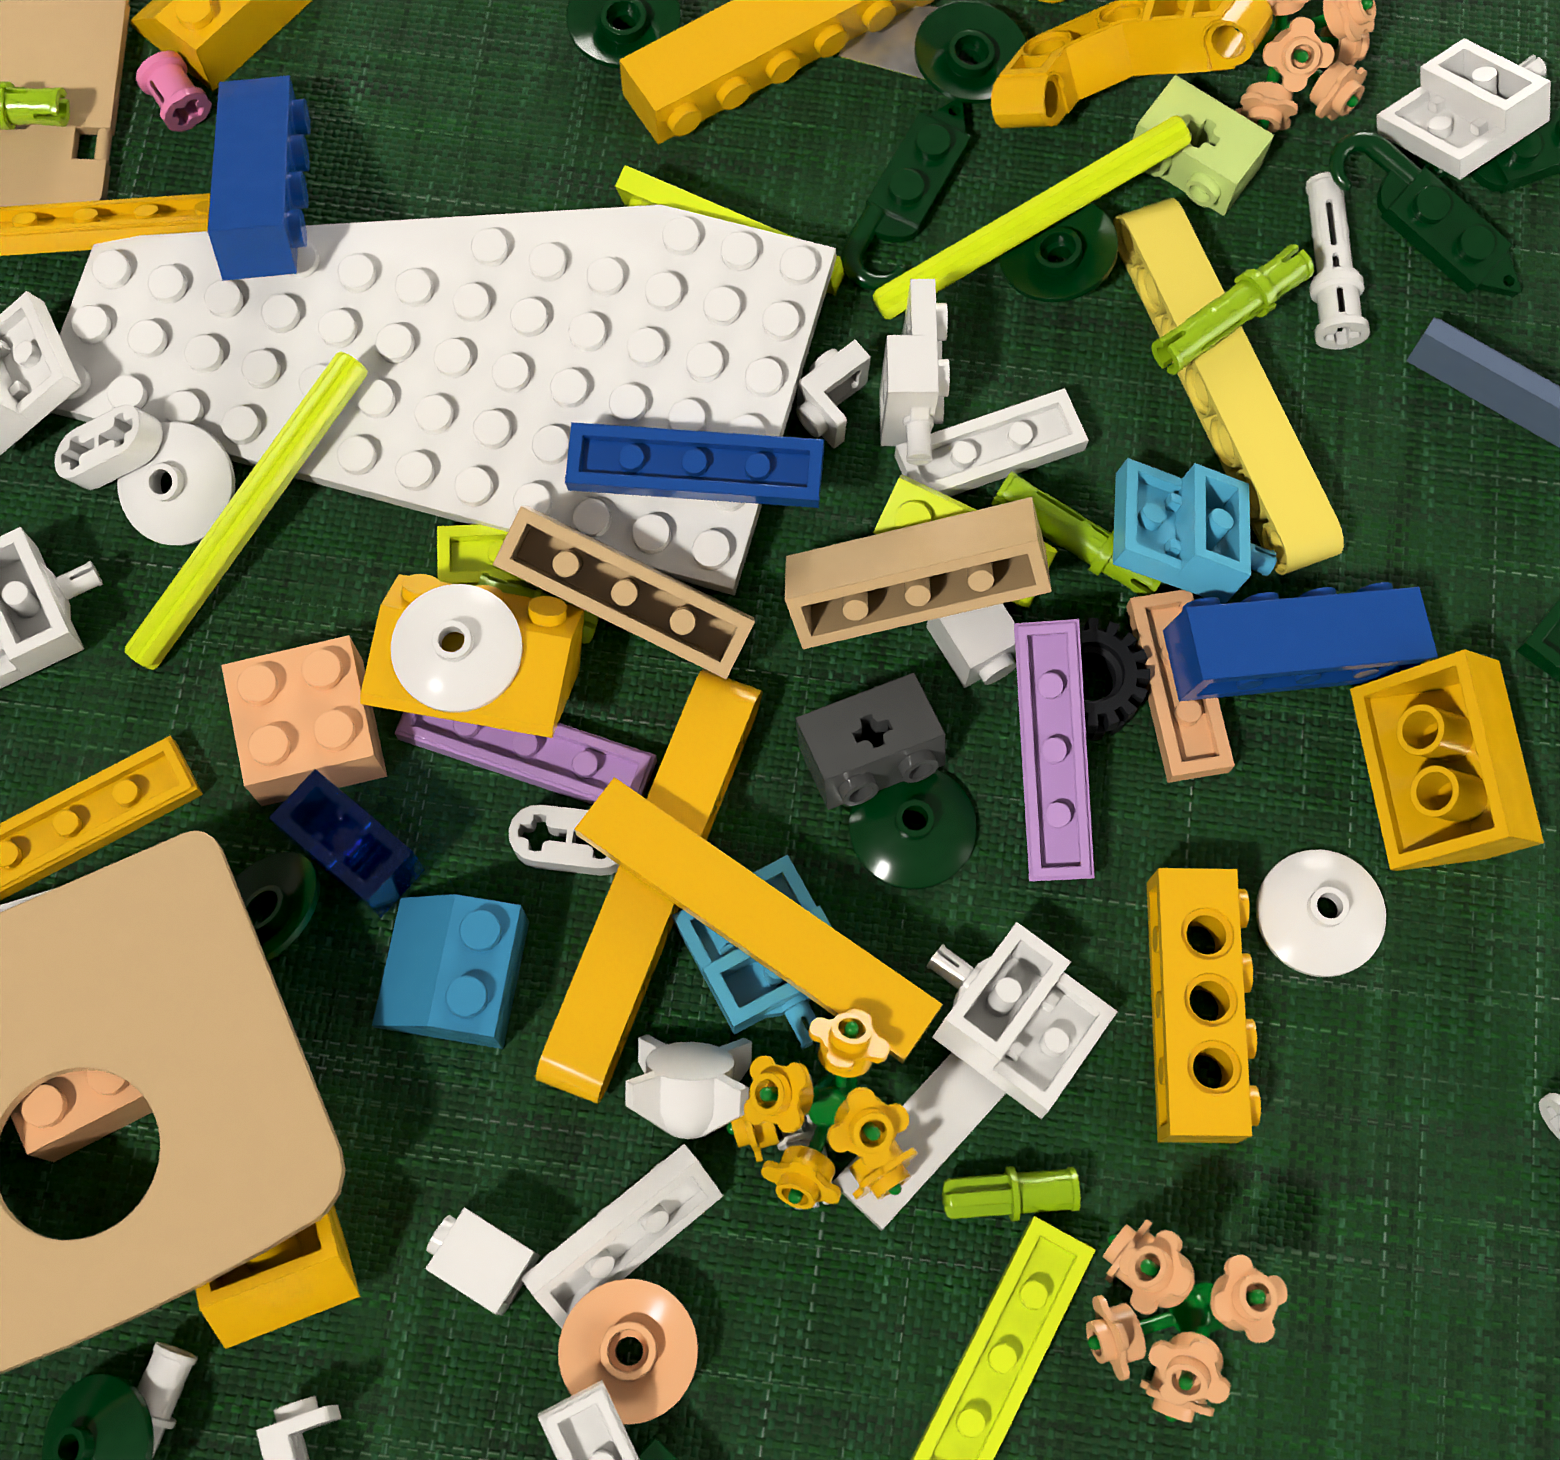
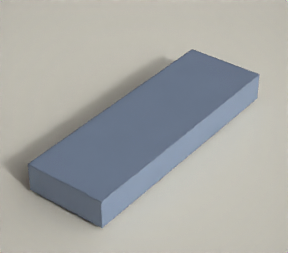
M1434 317L1406 361L1560 448V386L1439 318Z

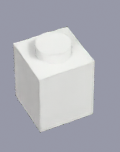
M1003 603L927 621L926 628L964 688L981 679L985 685L992 684L1007 676L1016 668L1015 622Z
M464 1208L457 1219L448 1215L436 1229L426 1248V1251L434 1256L425 1269L494 1314L504 1316L524 1284L521 1277L535 1266L541 1255Z

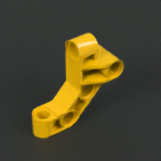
M1115 0L1038 34L1023 44L999 74L993 85L991 93L993 118L1000 128L1005 129L1057 126L1066 113H1070L1079 100L1133 76L1198 73L1234 69L1252 56L1273 23V12L1267 0Z

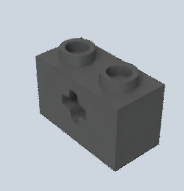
M915 673L795 718L799 749L827 810L843 804L847 806L862 804L873 798L879 790L902 781L914 783L924 780L932 775L937 768L945 765V732Z

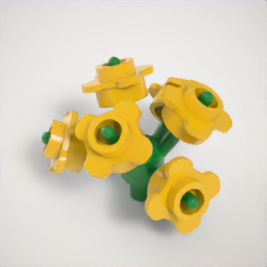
M850 1009L834 1019L829 1020L819 1017L811 1022L809 1036L813 1041L820 1043L818 1049L819 1061L826 1070L832 1073L822 1077L816 1086L812 1085L809 1072L801 1063H791L788 1066L776 1064L770 1056L757 1057L750 1066V1075L753 1082L750 1086L749 1099L744 1104L745 1115L727 1124V1131L735 1136L738 1148L751 1145L756 1162L763 1161L762 1148L780 1144L775 1124L779 1126L782 1132L793 1133L801 1128L804 1117L809 1115L811 1121L816 1125V1129L808 1147L801 1145L789 1146L784 1150L779 1163L766 1161L761 1169L762 1176L777 1185L775 1190L777 1196L792 1207L811 1209L816 1202L824 1201L829 1204L839 1202L842 1194L841 1189L831 1183L835 1175V1166L827 1156L822 1154L827 1140L832 1149L838 1153L850 1151L860 1156L849 1167V1171L860 1186L852 1193L856 1200L864 1197L871 1191L877 1200H881L889 1194L898 1195L902 1190L901 1186L912 1177L906 1168L911 1164L910 1160L918 1153L914 1147L903 1152L895 1141L897 1133L904 1131L909 1125L907 1110L899 1103L891 1105L883 1103L867 1087L857 1088V1077L865 1074L870 1069L872 1062H884L888 1058L890 1051L889 1043L879 1038L871 1026L872 1017L863 1010Z

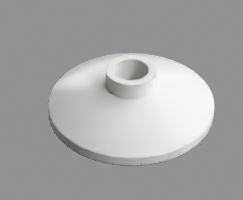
M165 422L161 423L163 431L162 442L151 461L117 479L118 496L126 517L142 535L165 545H190L203 539L234 496L235 473L227 451L211 433L189 423ZM167 471L171 475L172 486L164 494L161 490V478L164 472Z
M466 584L444 585L420 595L401 614L394 628L391 640L393 668L406 691L425 706L450 713L476 710L488 705L501 696L511 685L519 670L523 651L520 628L508 606L491 592ZM452 632L463 634L465 640L459 650L447 652L442 649V641L447 634Z
M1305 850L1281 860L1266 875L1257 895L1256 919L1264 942L1271 952L1285 965L1310 976L1334 977L1357 969L1376 952L1385 932L1386 908L1378 885L1360 864L1337 852ZM1319 898H1328L1335 903L1337 907L1335 918H1326L1319 912L1317 908Z

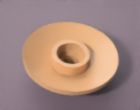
M621 1279L607 1282L583 1296L566 1318L558 1345L561 1376L571 1396L603 1380L623 1424H638L650 1421L671 1409L682 1398L691 1384L698 1359V1341L695 1327L682 1303L661 1286L639 1279ZM634 1337L642 1344L643 1354L639 1362L629 1366L623 1364L618 1359L617 1347L624 1338Z

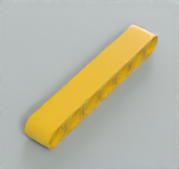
M702 669L691 689L647 800L707 841L755 721L763 692L757 688L729 678L724 679ZM620 865L545 1044L535 1076L539 1082L596 1104L601 1102L610 1084L674 924L672 915L680 909L676 904Z

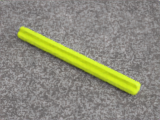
M1178 115L1170 117L879 287L873 294V299L879 312L887 320L906 311L910 279H935L937 293L1184 149L1192 141L1186 123Z
M342 351L334 355L126 644L124 652L136 663L151 670L158 668L367 377V369L357 359Z

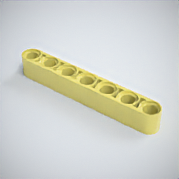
M1168 198L1117 215L1114 218L1113 224L1117 232L1119 255L1159 337L1175 329L1190 316L1225 293L1182 206L1175 198ZM1240 326L1208 351L1192 360L1190 364L1177 374L1226 475L1249 483L1250 525L1261 547L1277 552L1274 570L1280 575H1285L1341 554L1344 548V538L1337 516L1242 326Z

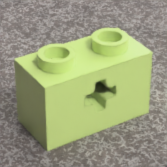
M1175 75L1138 122L1133 139L1172 116H1180L1190 131L1192 141L1184 149L1145 172L1155 177H1161L1184 191L1194 203L1203 207H1209L1225 216L1260 169L1274 134Z

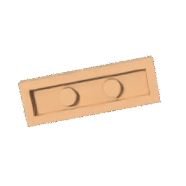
M1185 590L1133 597L1129 599L1126 605L1132 635L1137 639L1135 643L1136 651L1144 649L1148 658L1143 668L1150 669V681L1145 689L1148 690L1147 698L1167 783L1229 773L1235 766L1219 699L1210 698L1180 702L1178 700L1163 630L1182 612V607L1185 604L1194 601L1193 594Z

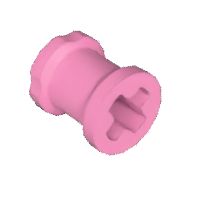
M163 51L150 56L140 65L137 70L136 81L144 93L153 96L161 108L160 117L171 131H186L206 119L210 113L212 103L203 89L195 87L188 77V68L182 56L177 52Z

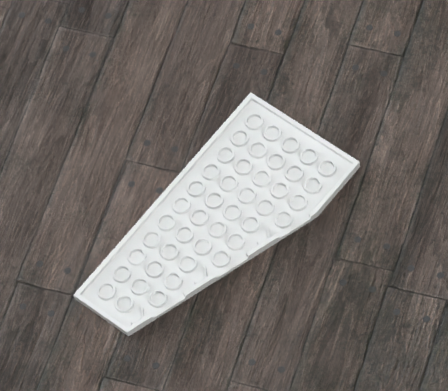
M665 205L307 225V247L298 248L297 274L227 281L222 280L208 231L139 235L93 244L59 335L82 386L51 413L89 422L118 406L132 405L155 417L160 423L184 422L205 429L223 445L231 461L255 467L334 355L342 351L364 365L368 371L367 377L294 478L469 525L480 524L506 532L509 531L520 506H529L679 581L734 596L762 504L568 491L565 484L571 422L783 437L798 388V381L801 378L836 261V248Z

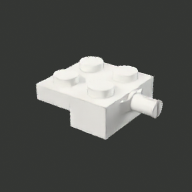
M1463 39L1420 67L1421 86L1377 114V134L1454 177L1462 179L1550 121L1551 81L1543 78L1546 75V66L1540 57L1536 59V55L1528 57L1527 60L1517 65L1467 39Z
M910 279L902 335H887L879 390L881 446H896L907 442L906 462L912 465H925L932 462L931 431L934 424L943 423L944 397L949 395V359H942V341L947 339L948 310L947 303H936L935 279Z
M27 291L0 314V455L82 386L45 302Z
M21 527L0 536V689L84 650L71 621L69 599L103 585L102 579L99 577L100 575L91 561L56 577L47 568L37 545Z
M1017 922L993 955L978 963L975 968L942 944L926 967L932 969L956 987L958 991L955 994L952 1010L932 1038L1042 1119L1051 1109L1118 1011L1067 975L1064 971L1071 961Z

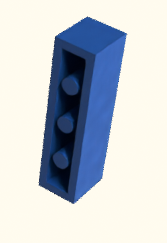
M290 75L219 82L208 235L223 281L297 274L298 248L307 247V230L301 209L308 208L309 204L303 171H309L310 169L308 147L304 135L311 134V126L305 98H295Z
M1389 582L1367 585L1356 592L1337 594L1335 588L1323 587L1307 591L1296 598L1279 599L1278 594L1275 592H1265L1247 597L1239 603L1221 604L1220 599L1216 597L1201 598L1185 604L1182 607V612L1163 630L1179 702L1363 684L1438 658L1420 587L1393 589L1392 583Z

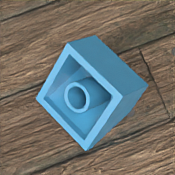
M457 894L400 898L372 1026L374 1028L503 1049L529 920L522 906Z

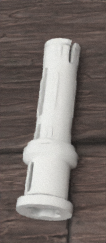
M1324 172L1312 176L1306 182L1317 271L1309 286L1311 300L1317 303L1319 324L1314 330L1316 344L1322 348L1345 349L1365 341L1370 335L1368 320L1362 317L1360 296L1365 287L1363 276L1353 268L1344 192L1333 181L1331 173ZM1328 219L1330 220L1331 235H1332V244H1331V241H1330V233H1329ZM1342 328V331L1338 332L1337 329Z

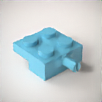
M1129 458L1125 460L1116 472L1113 539L1114 565L1204 598H1219L1221 604H1226L1251 576V570L1268 576L1274 569L1277 557H1275L1277 552L1255 545L1250 540L1249 483L1194 463L1183 478Z
M788 855L753 872L832 927L820 906L816 907ZM681 910L672 915L680 935L734 1035L765 1018L778 1017L785 1014L801 1044V1048L804 1049L813 1044V1040L810 1038L809 1032L802 1021H805L809 1029L811 1022L816 1019L808 1003L811 1000L686 911Z

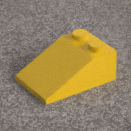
M334 1205L321 1220L265 1253L195 1289L199 1309L225 1349L360 1297L346 1240Z

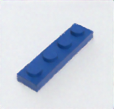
M571 422L565 484L568 491L819 508L824 439Z

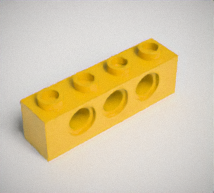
M1158 868L1146 883L1157 1142L1239 1143L1252 1137V1126L1259 1125L1261 1116L1260 1093L1256 1085H1249L1248 1059H1254L1257 1050L1256 1025L1253 1019H1246L1244 993H1250L1253 985L1252 958L1249 953H1242L1241 928H1246L1249 921L1248 893L1246 889H1238L1237 869ZM1199 926L1206 929L1212 935L1215 942L1213 954L1199 953L1190 946L1187 940L1188 927ZM1192 991H1205L1215 999L1218 1005L1216 1020H1204L1194 1013L1190 1005V994ZM1196 1056L1210 1057L1219 1065L1222 1079L1218 1088H1208L1197 1080L1193 1071V1062Z

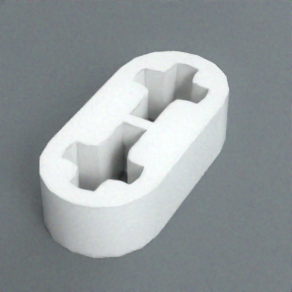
M132 405L118 406L73 429L63 438L55 454V470L60 477L88 490L100 488L151 461L162 442L163 431L161 423L155 417Z
M530 805L520 810L511 821L509 841L517 858L525 865L539 869L598 876L612 875L617 872L619 864L607 856L604 859L595 858L593 847L576 843V838H581L576 835L574 828L588 810L550 805ZM537 822H545L550 834L566 837V841H544L541 851H532L529 840L522 836L524 832H534Z

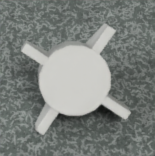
M648 1034L638 1037V1063L644 1074L626 1080L625 1106L677 1138L697 1139L716 1131L745 1115L744 1104L749 1099V1087L740 1083V1080L751 1066L752 1041L742 1038L718 1047L700 1042L665 1044Z

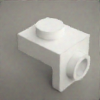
M856 340L839 352L836 349H830L823 353L811 365L809 373L798 381L796 414L799 421L810 435L815 438L822 436L834 449L844 442L847 422L845 415L837 406L865 386L868 380L871 356Z
M316 1396L275 1409L274 1414L277 1423L256 1430L263 1460H309L302 1432L342 1419L338 1405L318 1408Z

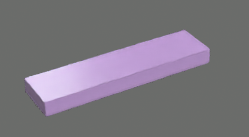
M1079 619L1014 623L1029 881L1095 878Z
M403 712L395 731L398 740L592 805L614 777L644 797L657 762L656 755L561 723H558L553 738Z

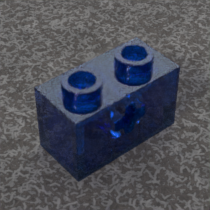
M316 769L269 817L292 843L380 918L425 870L410 848Z

